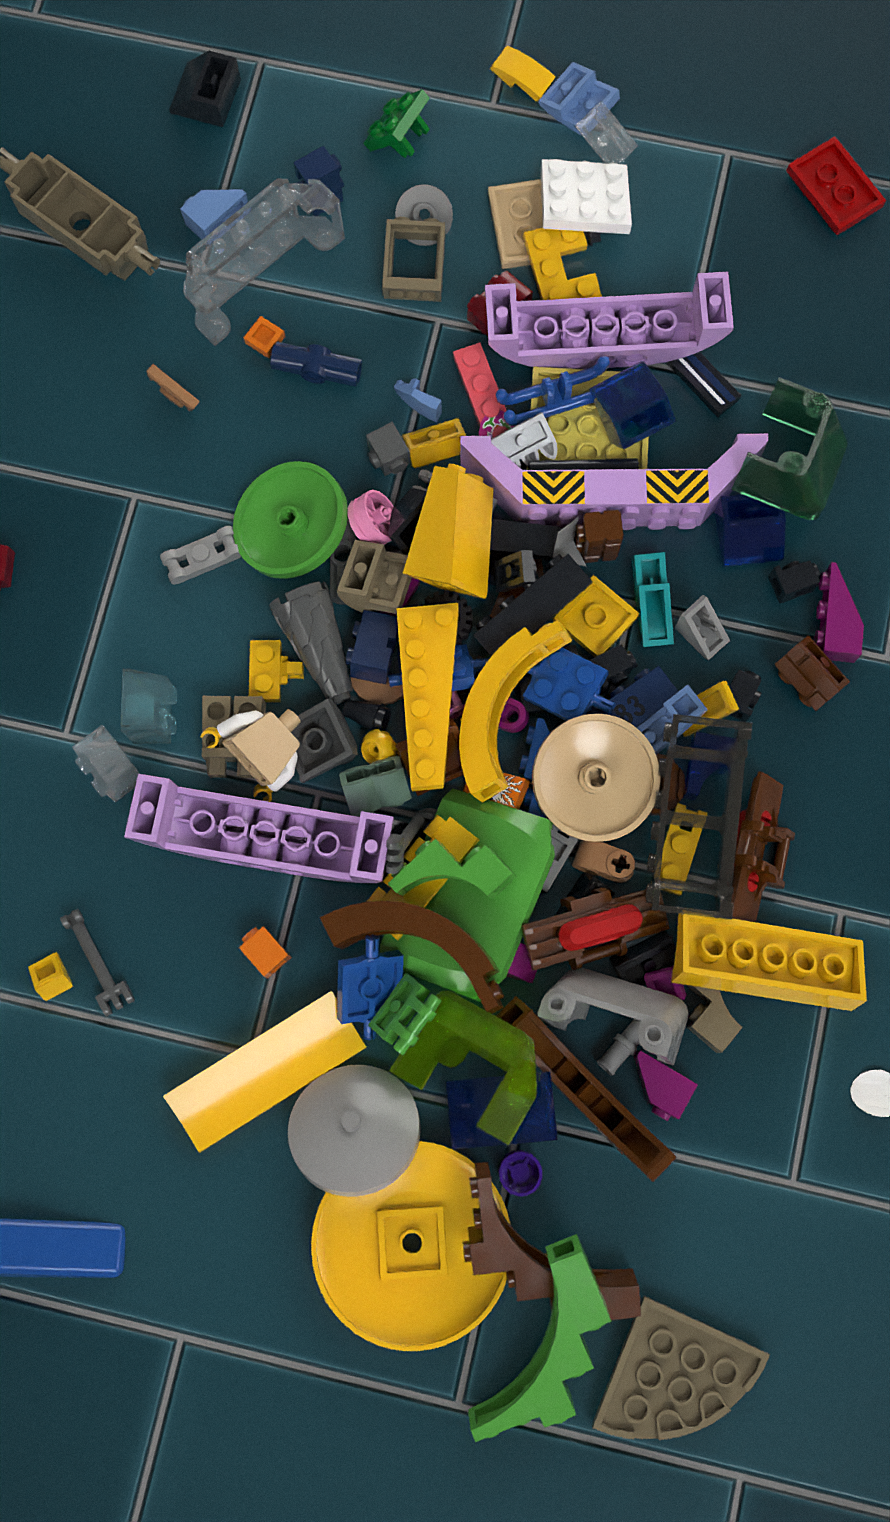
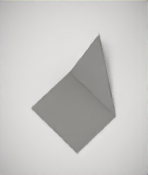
M578 516L558 532L553 557H556L558 554L565 557L569 553L578 565L587 567L573 541L579 519Z

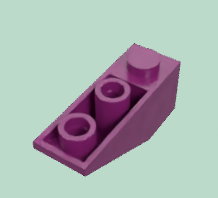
M831 562L826 571L820 574L819 590H823L822 601H819L817 605L816 619L821 620L820 630H816L814 642L830 660L854 663L862 655L864 624L837 563Z

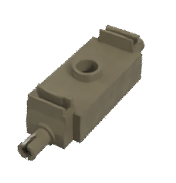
M0 148V154L3 155L2 157L0 156V168L10 175L4 182L11 193L10 196L17 210L22 216L104 275L111 271L114 275L125 281L137 266L148 275L154 273V270L150 267H153L155 270L158 269L160 259L147 251L146 237L137 216L49 154L42 159L31 152L24 160H19L7 152L6 149ZM87 219L91 221L89 227L85 230L77 231L73 229L74 224L78 220Z

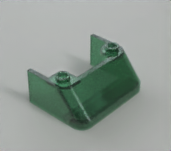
M779 377L762 415L814 435L815 438L808 456L789 451L783 453L778 463L748 452L731 490L800 518L815 520L820 517L826 506L848 441L832 402L825 394Z

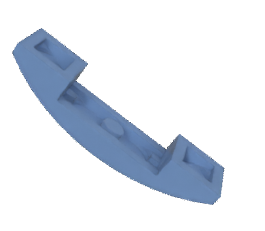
M686 685L664 702L663 708L637 727L648 739L655 754L672 743L708 710L689 685Z

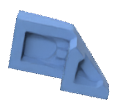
M412 379L409 384L402 380H397L394 390L402 400L424 417L437 423L442 413L441 400L420 391V381L418 379Z

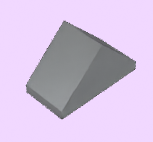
M704 595L680 615L675 629L707 660L712 658L730 641L708 598Z

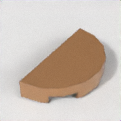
M154 364L146 371L150 381L153 380L160 385L159 391L181 408L185 405L188 411H193L200 401Z
M351 678L354 691L364 702L384 703L386 706L404 697L403 685L390 687L389 679L387 684Z

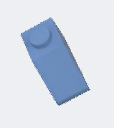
M242 189L201 190L195 196L188 198L180 210L185 225L210 246L248 212L250 207L247 195Z

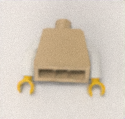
M289 709L279 718L271 711L262 714L255 710L235 714L218 724L217 728L208 727L203 731L201 737L208 733L215 736V742L210 743L207 748L216 747L221 737L226 738L221 743L258 782L254 787L253 797H256L260 792H266L268 795L262 801L271 802L272 792H277L294 776L298 758L296 750L300 743L291 732L301 721Z

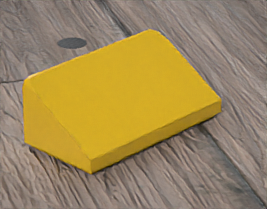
M456 418L404 434L402 437L410 451V461L413 468H418L461 455L460 436H466V433L459 419Z

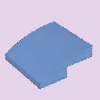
M572 62L538 102L557 121L572 131L587 137L620 99L619 89L596 80L595 71Z

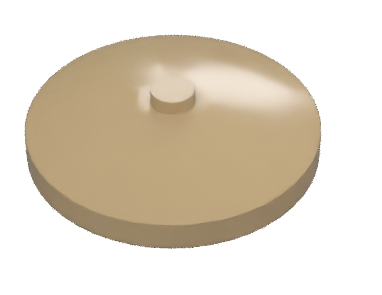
M607 714L582 715L559 725L542 742L533 764V792L544 816L561 832L584 841H609L630 833L650 814L657 800L660 788L659 763L648 739L629 722Z

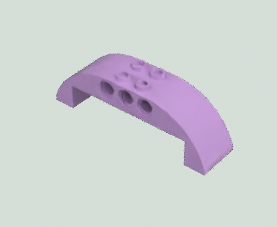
M728 272L698 273L692 292L517 301L515 283L485 285L489 346L501 356L530 367L587 369L595 365L601 356L609 358L608 368L664 363L698 353L725 338L734 328Z
M138 774L124 837L159 849L233 865L332 881L379 883L383 879L386 852L388 851L386 840L391 835L394 817L361 811L360 817L178 787L167 778Z

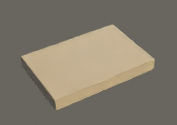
M541 179L488 187L489 203L502 269L531 265L523 235L524 232L543 228Z

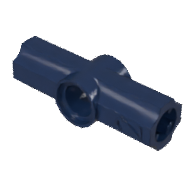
M276 342L273 345L270 363L272 369L299 374L303 379L311 383L323 384L327 380L357 387L360 381L363 365L361 359L333 354L331 350L321 345L312 344L304 348Z

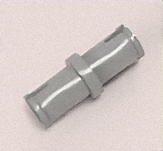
M634 1019L622 1034L617 1033L613 1038L615 1042L598 1059L597 1064L609 1075L613 1076L629 1055L633 1056L638 1051L636 1047L639 1044L638 1030L641 1021Z

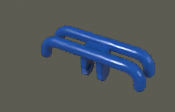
M601 356L592 367L572 374L566 371L560 373V377L553 380L547 377L540 384L512 393H507L503 388L498 389L495 396L498 403L502 405H514L540 396L543 397L545 406L520 414L507 410L503 415L505 423L510 426H516L540 412H543L544 417L547 418L608 397L617 388L618 381L615 377H609L603 386L573 397L571 395L572 386L602 375L609 366V358Z

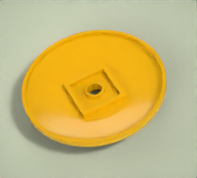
M419 1141L416 1154L408 1168L397 1180L384 1189L356 1197L338 1196L326 1192L322 1198L313 1224L311 1239L312 1263L318 1286L328 1306L340 1321L355 1334L371 1343L400 1351H423L445 1346L468 1334L478 1326L493 1309L507 1282L506 1272L473 1276L472 1263H465L462 1241H469L467 1227L474 1226L473 1209L479 1208L478 1198L472 1199L469 1177H476L474 1162L459 1152L443 1145ZM492 1183L493 1198L499 1210L511 1225L503 1199ZM409 1233L419 1235L422 1240V1245L416 1252H408L403 1247V1238Z

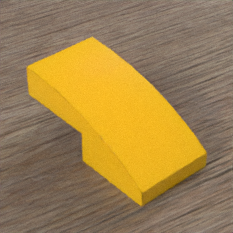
M510 46L504 48L490 68L511 88L516 83L536 102L542 97L556 77L540 63Z

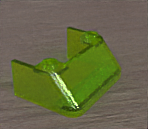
M449 990L441 991L436 994L442 1000L435 1010L437 1015L432 1022L428 1020L418 1034L420 1039L415 1046L410 1045L404 1055L399 1054L389 1071L422 1090L438 1062L449 1068L456 1067L464 1060L469 1050L506 1071L507 1074L476 1126L509 1145L537 1095L534 1041L520 1029L486 1012Z

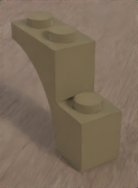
M686 985L707 1003L705 1006L701 1003L698 1004L688 1018L692 1022L687 1028L716 1053H722L743 1027L729 1013L720 990Z

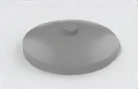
M368 1065L342 1066L328 1071L312 1081L297 1099L288 1124L290 1151L302 1174L321 1190L346 1197L368 1195L392 1184L405 1172L412 1162L420 1140V1118L416 1103L409 1090L391 1073Z

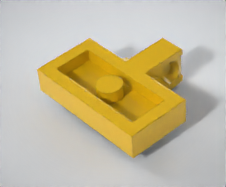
M250 640L249 696H262L265 702H281V685H287L288 679H304L303 662L288 661V656H282L281 640Z

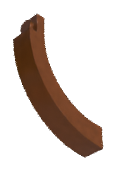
M370 901L349 905L320 917L333 945L340 949H345L352 944L364 940L367 935L402 934L431 941L445 950L464 970L486 1012L493 1014L504 1008L500 1001L504 997L500 986L495 979L489 980L491 976L500 972L490 955L468 932L431 910L403 902Z

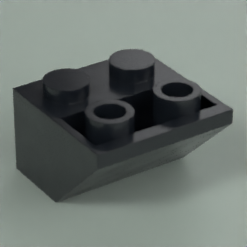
M207 51L188 61L170 106V113L224 127L241 81L236 57Z

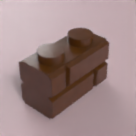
M618 510L604 511L603 514L600 512L585 513L582 524L576 526L577 535L574 536V543L585 563L598 562L599 559L611 561L616 560L624 536L621 512Z
M809 636L800 641L774 664L778 668L779 677L785 683L792 684L799 692L798 696L801 702L807 707H812L815 711L850 683L846 676Z

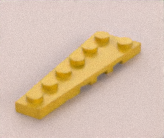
M458 603L396 608L411 790L443 789L459 616Z

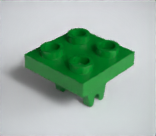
M421 89L413 93L407 92L398 99L391 98L382 109L384 112L382 117L369 127L367 131L369 136L363 144L371 152L391 146L403 158H406L408 155L412 156L415 150L404 135L409 128L418 136H421L422 133H428L430 129L419 113L430 97Z

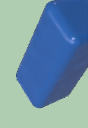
M0 1218V1277L116 1278L124 1270L125 1229L120 1224L92 1221Z

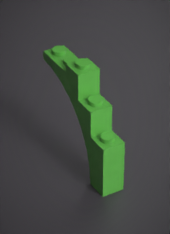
M577 1234L545 1246L553 1275L554 1288L550 1322L543 1341L532 1360L514 1381L492 1398L468 1409L470 1430L475 1442L485 1438H492L500 1432L517 1425H525L537 1417H540L545 1428L553 1424L563 1423L568 1418L576 1416L572 1396L565 1380L579 1377L585 1372L594 1369L589 1349L582 1333L597 1330L604 1324L611 1322L606 1302Z

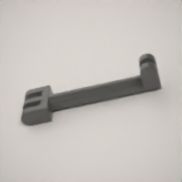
M426 808L417 811L400 835L391 834L386 840V848L389 849L386 852V860L388 861L386 864L387 873L396 874L401 870L404 865V851L420 828L425 830L432 821L430 819H434L437 809Z
M77 908L71 911V914L62 916L60 918L61 923L66 929L74 931L104 992L95 996L104 1015L107 1017L112 1014L111 1007L108 1004L110 1000L117 1010L124 1007L119 997L122 993L128 1004L134 1002L135 998L127 982L122 981L116 985L84 924V918L80 910Z

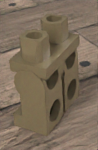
M202 696V733L208 727L217 728L218 724L232 717L233 714L255 710L262 714L266 713L264 698L262 696H234L233 700L231 696ZM208 733L202 737V758L206 761L207 773L210 778H225L227 762H237V776L239 778H254L221 743L226 738L221 737L216 747L207 748L210 743L215 742V736Z

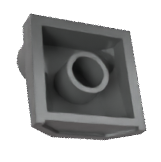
M326 699L298 715L301 723L291 733L300 743L296 750L298 755L296 769L301 783H305L340 764H348L358 755L357 743L342 712L333 700Z

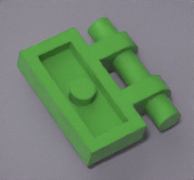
M406 972L368 1026L391 1045L400 1036L393 1048L404 1055L410 1045L415 1046L420 1039L418 1034L428 1020L432 1022L437 1015L435 1010L442 1000L431 993L424 1003V1000L431 991ZM416 1011H417L418 1013L416 1014V1016L413 1018V1020H412L411 1023L408 1025V1027H406V1025L408 1024V1022L411 1020V1018L413 1017V1015H414V1014L416 1013Z

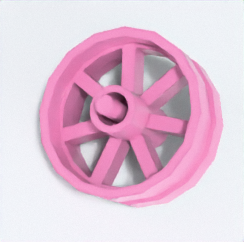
M372 489L352 500L348 506V519L351 528L359 540L385 545L392 541L388 536L394 506L380 491Z

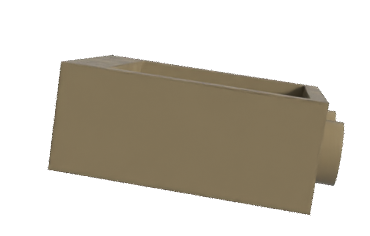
M396 217L394 220L387 219L382 282L384 299L441 302L446 238L445 222H440L433 218H427L423 221H411L407 217ZM395 239L437 241L435 279L393 277Z

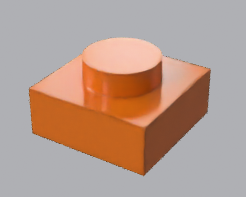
M260 316L244 336V342L269 358L273 345L276 342H282L286 336L284 330Z

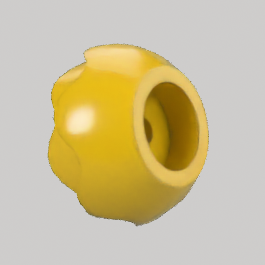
M379 729L368 732L361 743L362 755L369 764L396 756L397 748L390 734Z

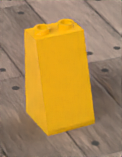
M450 463L447 468L434 466L403 574L439 589L486 599L494 489L483 483L484 478L471 473L465 474L466 468Z

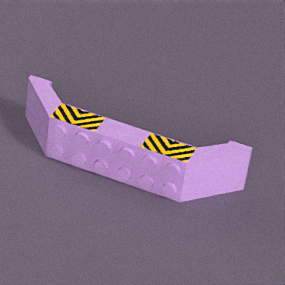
M737 434L732 447L708 469L522 470L491 443V436H460L461 466L466 468V473L484 478L483 483L494 489L493 498L498 500L497 504L515 522L565 528L578 516L577 525L582 524L585 513L600 512L603 514L604 511L618 510L621 512L623 530H631L636 526H648L652 530L663 529L666 526H678L680 529L687 530L700 526L757 466L768 443V434Z

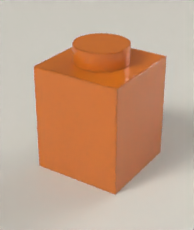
M264 926L259 930L257 927L250 930L242 938L244 943L239 947L251 963L267 979L292 958Z

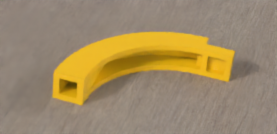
M558 620L543 625L534 635L526 627L514 634L487 661L470 690L461 718L459 752L464 778L471 795L482 803L509 787L499 762L497 735L501 714L511 692L523 676L537 663L573 641L567 630Z

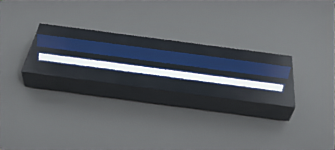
M701 352L666 362L717 417L737 403L742 396Z

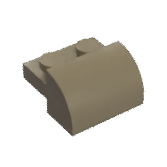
M355 540L337 589L338 596L349 607L362 613L364 610L372 612L378 610L397 614L396 608H402L412 577L403 574L408 555L388 552L385 550L384 544Z

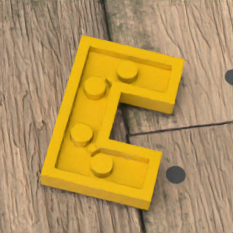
M539 228L524 232L523 239L541 300L602 297L596 273L567 280L561 256L587 249L584 231Z

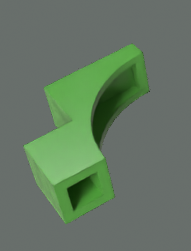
M434 839L432 842L428 840L423 843L415 852L417 856L408 865L404 863L398 873L391 875L393 879L388 885L395 893L404 896L416 886L431 880L456 879L477 886L488 897L494 899L516 878V875L487 845H484L482 848L478 846L469 852L465 857L466 863L462 866L440 841Z

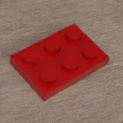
M835 136L788 164L786 172L836 235H839L881 209L886 202V199Z

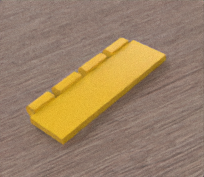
M436 815L423 831L431 838L430 842L434 839L440 841L460 864L479 842L476 836L451 817L445 821L439 815ZM418 837L404 854V858L411 862L417 856L415 854L416 850L425 841ZM388 874L383 880L387 886H389L388 883L393 879L392 874ZM448 879L425 882L416 886L404 896L395 893L392 888L386 893L378 886L366 902L395 901L425 908ZM391 934L398 941L403 936L402 934Z

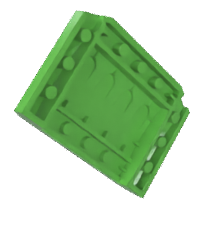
M452 788L442 798L435 816L439 815L445 821L449 817L457 821L479 839L474 848L478 846L482 848L484 845H487L516 875V878L494 899L488 897L473 884L461 880L448 879L425 909L431 910L454 922L481 944L500 971L491 976L489 980L495 979L499 984L508 974V970L523 937L521 925L528 924L555 858L551 838L553 824L549 819L491 800H486L482 803L473 795ZM426 835V838H425L424 841H425V842L428 841V840L430 841L431 838ZM465 859L461 863L462 866L466 863ZM391 934L384 935L380 944V953L399 950L404 955V973L407 972L414 977L480 1002L464 970L456 960L438 945L423 938L403 935L399 941Z

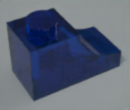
M695 732L691 739L683 798L695 800L700 793L703 782L707 778L715 774L724 775L729 766L734 767L737 748H732L733 738Z

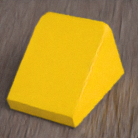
M57 952L28 966L34 989L45 1001L73 987L71 979Z

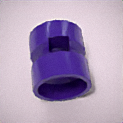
M513 1150L507 1153L500 1161L498 1168L499 1179L503 1187L510 1194L516 1196H528L535 1192L540 1186L543 1177L539 1161L530 1152L524 1150Z

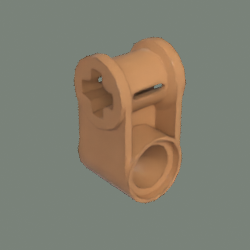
M581 840L572 866L591 875L600 876L617 883H624L630 880L634 874L635 860L631 853L626 850L608 845L603 841ZM620 860L625 861L627 869L617 873L615 871L616 866L613 864H618Z

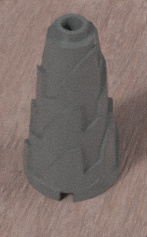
M324 581L321 584L320 582H314L285 593L287 602L281 604L279 597L269 604L272 615L289 639L303 665L306 666L314 681L319 685L325 698L333 700L336 705L351 699L349 693L353 691V687L347 671L342 638L334 615L333 603L327 584Z

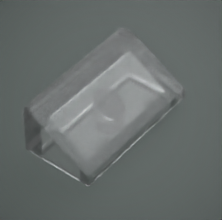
M602 101L575 125L604 163L620 164L638 147L637 143Z

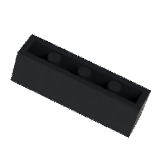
M569 553L565 557H562L561 554L554 557L546 565L549 570L539 578L536 574L535 582L522 586L525 589L522 594L517 598L512 594L499 605L502 610L494 618L490 615L486 616L475 626L479 630L474 634L475 638L491 656L509 638L524 627L533 635L593 583Z

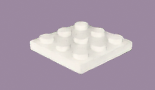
M542 159L541 195L543 229L630 234L632 222L627 165Z

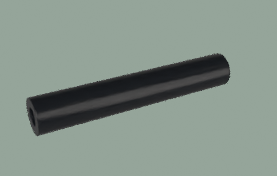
M637 458L528 461V470L639 469Z

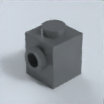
M393 422L366 435L368 449L370 450L367 453L369 460L375 469L380 467L384 476L390 473H400L411 463L410 451Z

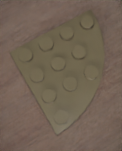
M643 1295L640 1301L641 1316L634 1317L592 1422V1428L626 1439L665 1440L696 1432L731 1411L730 1408L746 1392L752 1389L763 1372L770 1354Z

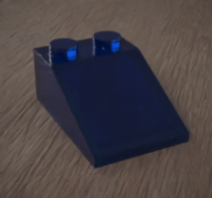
M551 1071L446 1081L452 1149L558 1140Z

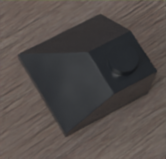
M411 488L392 509L388 532L390 539L405 555L409 553L427 491Z

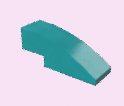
M665 552L631 555L637 612L640 613L638 622L642 646L674 644L670 586L667 583Z

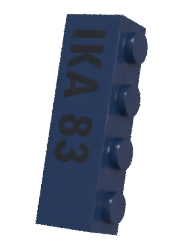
M660 666L652 671L649 668L644 669L634 677L635 682L629 687L625 688L624 685H621L609 694L610 701L616 704L610 715L621 718L637 728L663 708V703L679 691ZM593 707L589 712L585 714L608 715V713L596 707Z

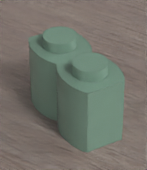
M399 756L378 760L370 765L356 766L339 774L351 816H359L361 811L373 813L381 807H398L412 798Z

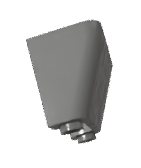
M585 968L567 971L543 997L537 1016L549 1026L566 1031V1027L571 1021L576 1019L586 1020L590 1005L641 1021L638 1030L640 1045L646 1051L656 1054L658 1061L674 1066L688 1020V1009L682 999Z

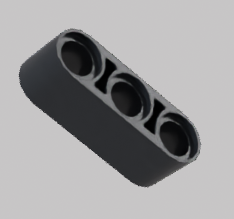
M492 519L490 552L511 555L521 550H532L533 558L552 560L554 558L553 552L558 532L563 528Z

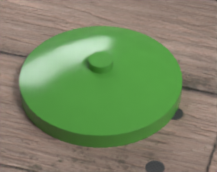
M287 462L265 471L243 493L234 514L233 537L240 555L255 570L272 578H294L311 572L333 554L344 535L348 519L346 496L340 484L330 473L322 467L309 462Z

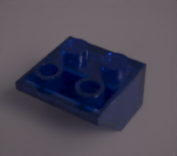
M640 361L589 388L610 443L622 449H626L676 422L667 394L644 361Z
M781 490L720 497L714 511L723 567L783 561L786 517Z

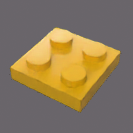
M593 575L590 578L593 583L565 606L553 618V622L558 620L572 639L592 656L597 657L607 652L636 621L640 613Z

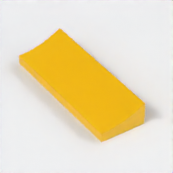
M685 910L678 914L677 945L671 983L852 1011L867 1002L863 940Z
M330 991L168 1092L163 1097L200 1153L301 1090L319 1076L331 1071L366 1049L367 1046L353 1023L341 1024L338 1021L337 996L333 991Z

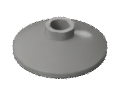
M421 184L413 186L403 193L396 206L395 218L407 217L411 221H423L419 213L420 210L427 209L430 212V218L445 222L446 234L448 233L452 225L453 210L444 192L435 186ZM407 239L416 245L422 246L437 243V241Z

